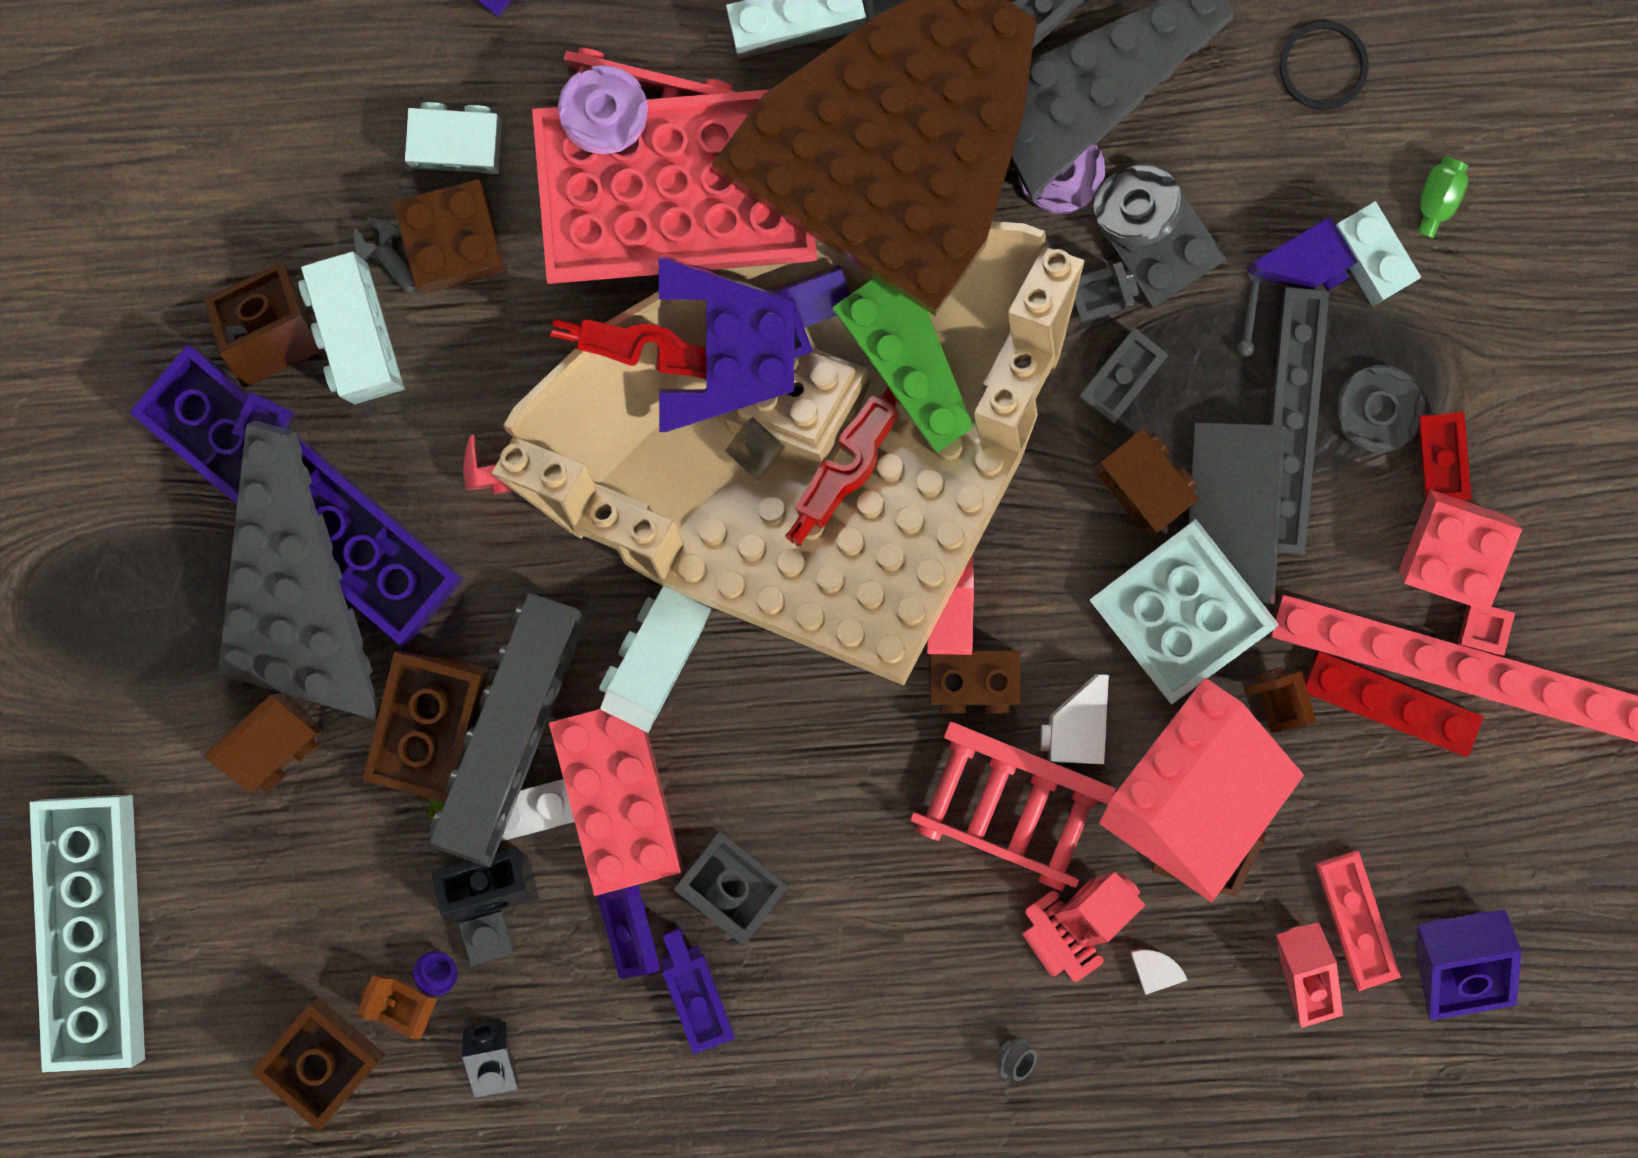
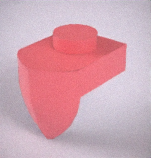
M471 435L466 445L463 461V476L466 490L492 487L493 494L514 492V490L492 475L496 465L482 467L475 435Z

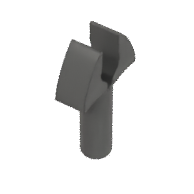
M368 217L367 219L373 227L379 231L381 246L377 247L375 244H368L362 234L354 228V245L357 255L365 262L370 257L378 258L406 293L414 291L416 287L412 272L393 249V239L401 235V233L394 226L382 220Z

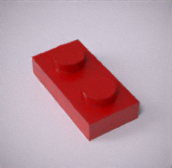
M1452 411L1417 415L1424 502L1430 490L1463 501L1472 500L1465 412Z

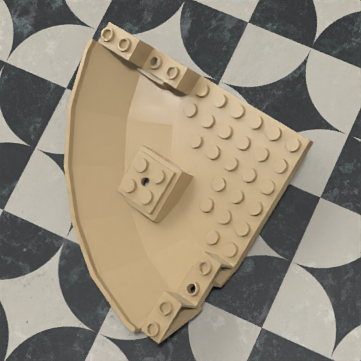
M992 221L984 249L936 316L928 312L973 428L935 454L903 407L898 403L896 407L899 418L877 449V462L871 476L861 487L846 494L823 528L814 525L801 546H796L795 542L793 544L785 537V534L788 533L799 517L795 508L797 502L808 488L822 461L830 460L843 465L851 464L854 461L852 456L840 449L838 443L839 436L859 414L872 395L881 398L887 389L885 382L837 316L804 327L813 352L794 359V387L801 386L804 388L800 396L792 397L787 393L669 432H659V390L706 389V379L658 372L655 369L657 347L653 342H647L643 346L642 353L635 366H629L604 356L580 351L575 348L511 411L503 426L506 432L512 435L513 438L508 446L502 450L500 460L492 471V475L575 536L581 539L585 536L617 549L625 565L661 586L664 585L688 598L904 686L1021 462L1038 416L1035 399L1051 369L1056 368L1085 261L1069 255L1064 250L1051 249L1044 246L1046 240L1045 230L1023 223ZM816 238V261L709 270L713 274L769 290L840 264L850 295L874 278L873 275ZM658 291L604 324L622 328L635 324L658 325L675 333L682 342L706 347V300H659ZM1020 361L1031 363L1027 368L1021 369L1016 367V364ZM603 511L612 512L607 519H598Z

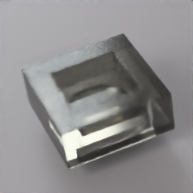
M752 417L743 424L725 452L757 481L767 473L785 446Z

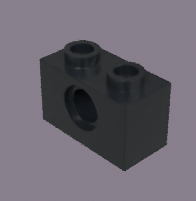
M517 847L496 853L490 868L467 861L431 872L440 914L454 923L539 899L530 858Z

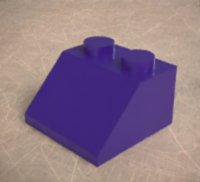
M1505 909L1491 912L1481 911L1473 915L1445 920L1435 919L1428 923L1418 924L1416 953L1429 1020L1517 1006L1522 950Z

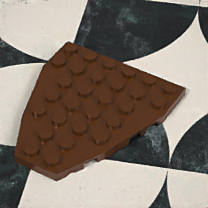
M906 0L875 16L763 94L713 161L712 171L936 316L986 246L1024 115L1036 18L1008 0Z

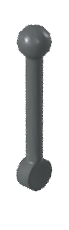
M1250 272L1248 273V279L1251 282L1243 340L1237 345L1238 353L1244 357L1250 356L1254 352V344L1251 342L1259 288L1260 284L1265 280L1264 278L1252 276Z

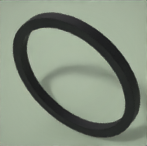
M1329 21L1314 22L1296 31L1284 46L1280 59L1281 78L1289 94L1299 103L1318 110L1335 109L1350 102L1363 88L1369 70L1367 51L1360 38L1346 26ZM1317 29L1334 30L1345 35L1353 42L1361 59V74L1357 85L1347 96L1333 102H1317L1306 98L1293 86L1288 74L1287 60L1291 47L1302 35Z

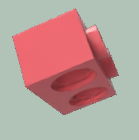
M1114 871L1090 879L1054 916L1077 942L1085 948L1109 942L1145 904L1138 897L1140 891L1135 883L1124 874L1118 875Z

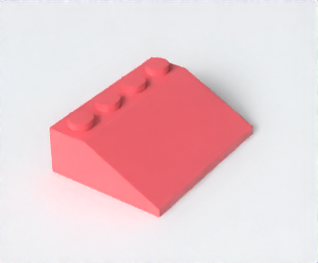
M1204 678L1111 798L1099 824L1212 903L1301 781L1304 774L1241 701L1207 678Z

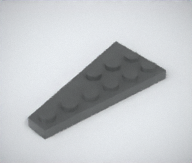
M1159 0L1031 60L1024 115L1011 161L1032 202L1044 192V188L1059 174L1062 176L1072 167L1073 161L1089 146L1096 145L1143 102L1144 96L1159 82L1162 84L1183 60L1191 53L1195 54L1233 19L1234 11L1228 0Z

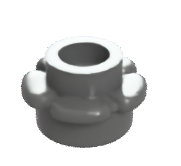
M1024 1038L1007 1041L1002 1045L997 1054V1063L1000 1064L998 1067L999 1074L1003 1078L1010 1076L1016 1081L1025 1079L1032 1072L1037 1061V1052L1027 1044V1040Z

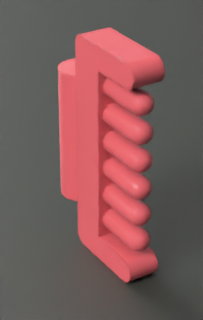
M1051 890L1025 908L1024 912L1033 925L1026 928L1021 934L1051 977L1064 970L1072 981L1078 982L1102 965L1104 960L1100 955H1094L1088 959L1096 952L1094 946H1089L1074 956L1083 947L1078 942L1068 947L1076 939L1070 933L1062 938L1061 936L1068 932L1063 925L1057 929L1055 928L1060 924L1056 917L1049 920L1064 905V902L1059 900L1043 911V909L1059 897L1056 891Z

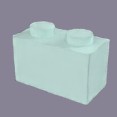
M433 102L421 103V109L408 108L405 162L411 169L499 174L502 121L497 114L491 113V108L480 105L465 106V112L447 111V105Z
M1376 201L1336 224L1337 229L1357 260V263L1350 267V270L1372 307L1421 278Z

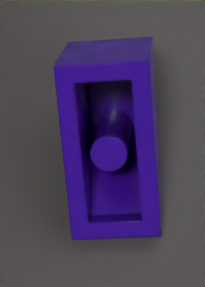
M1329 217L1254 261L1246 269L1252 276L1264 278L1268 281L1311 290L1323 284L1326 291H1329L1350 278L1346 270L1356 264L1357 260L1333 220Z

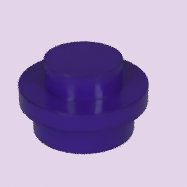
M429 952L422 955L415 963L412 973L413 980L418 989L423 993L431 996H440L449 992L456 983L457 968L448 955L441 952Z

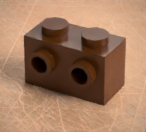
M972 651V655L929 654V704L939 705V713H966V705H983V713H1010V705H1020V651Z

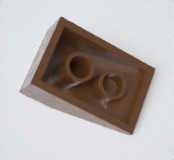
M404 645L396 650L393 655L362 780L446 803L449 795L446 792L447 782L452 771L456 768L459 769L465 754L463 751L464 739L469 729L475 725L479 713L480 699L485 690L490 668Z

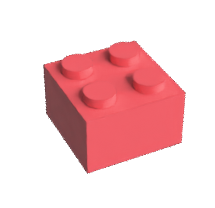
M1430 490L1398 571L1404 584L1490 612L1522 528L1512 516Z

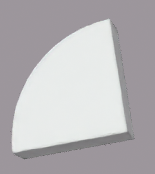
M1150 949L1130 951L1145 994L1187 981L1181 967L1169 956Z

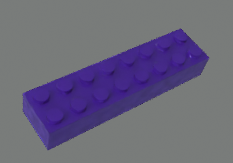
M187 344L129 413L237 505L245 439L231 432L248 398L249 392L243 389L240 384L200 350ZM297 434L302 449V462L308 469L312 484L308 486L317 514L322 513L333 546L332 556L339 565L343 577L339 583L344 597L399 645H409L465 578Z

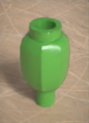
M1444 156L1441 164L1432 167L1424 183L1419 200L1423 219L1417 233L1434 238L1440 222L1450 219L1455 214L1468 187L1469 180L1465 173L1469 165Z

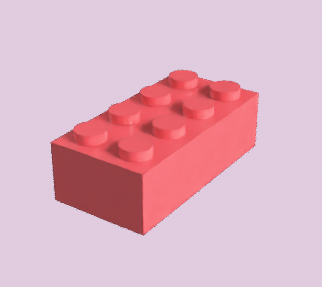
M601 709L550 722L551 734L594 896L681 873L684 868L648 733Z

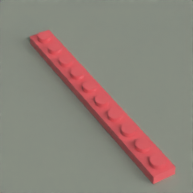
M1280 595L1274 616L1279 625L1269 633V638L1638 742L1637 695L1290 596Z

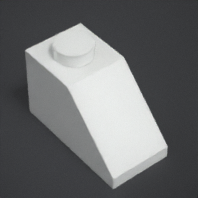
M1095 674L1049 716V725H1041L1040 751H1047V760L1054 762L1104 764L1109 675Z

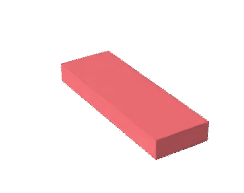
M1354 850L1315 863L1314 865L1356 990L1362 991L1401 978L1359 851Z

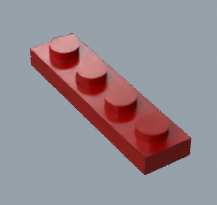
M1316 651L1305 679L1309 696L1467 758L1484 718L1482 715L1320 651Z

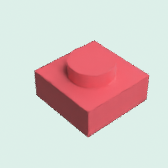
M1467 605L1457 644L1504 656L1515 613L1491 607L1490 612Z

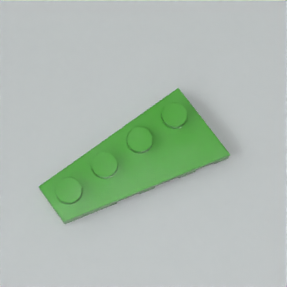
M876 277L832 308L935 454L973 428L928 311Z

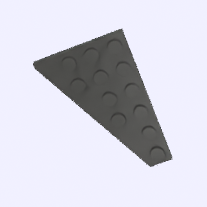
M254 420L246 425L218 674L376 720L381 703L377 701L369 676L373 671L369 659L363 652V640L353 609L347 608L339 583L343 577L339 565L332 556L333 546L322 513L317 514L308 486L312 484L308 469L302 462V449L296 431Z

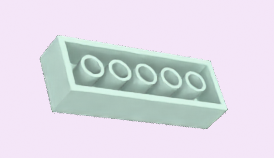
M133 794L30 802L42 1072L132 1068L145 1060Z

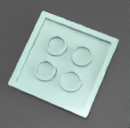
M1196 519L1090 599L1094 607L1171 705L1198 686L1204 678H1209L1279 625Z

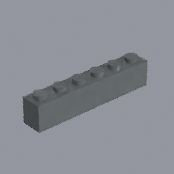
M528 593L525 603L519 604L512 619L514 631L508 645L505 644L501 647L496 659L497 674L492 686L488 685L485 688L480 699V717L476 727H471L465 736L463 760L459 769H454L448 779L446 792L449 795L443 810H439L431 822L430 835L432 838L430 843L441 851L489 868L491 867L587 621L577 608Z

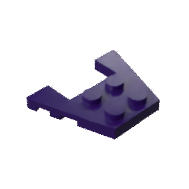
M659 256V300H706V389H660L659 432H669L793 392L795 300L742 281L737 282L713 274L712 271L700 267L689 266L667 256Z

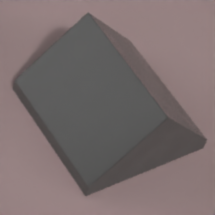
M719 832L679 881L674 890L744 946L788 886L723 833Z

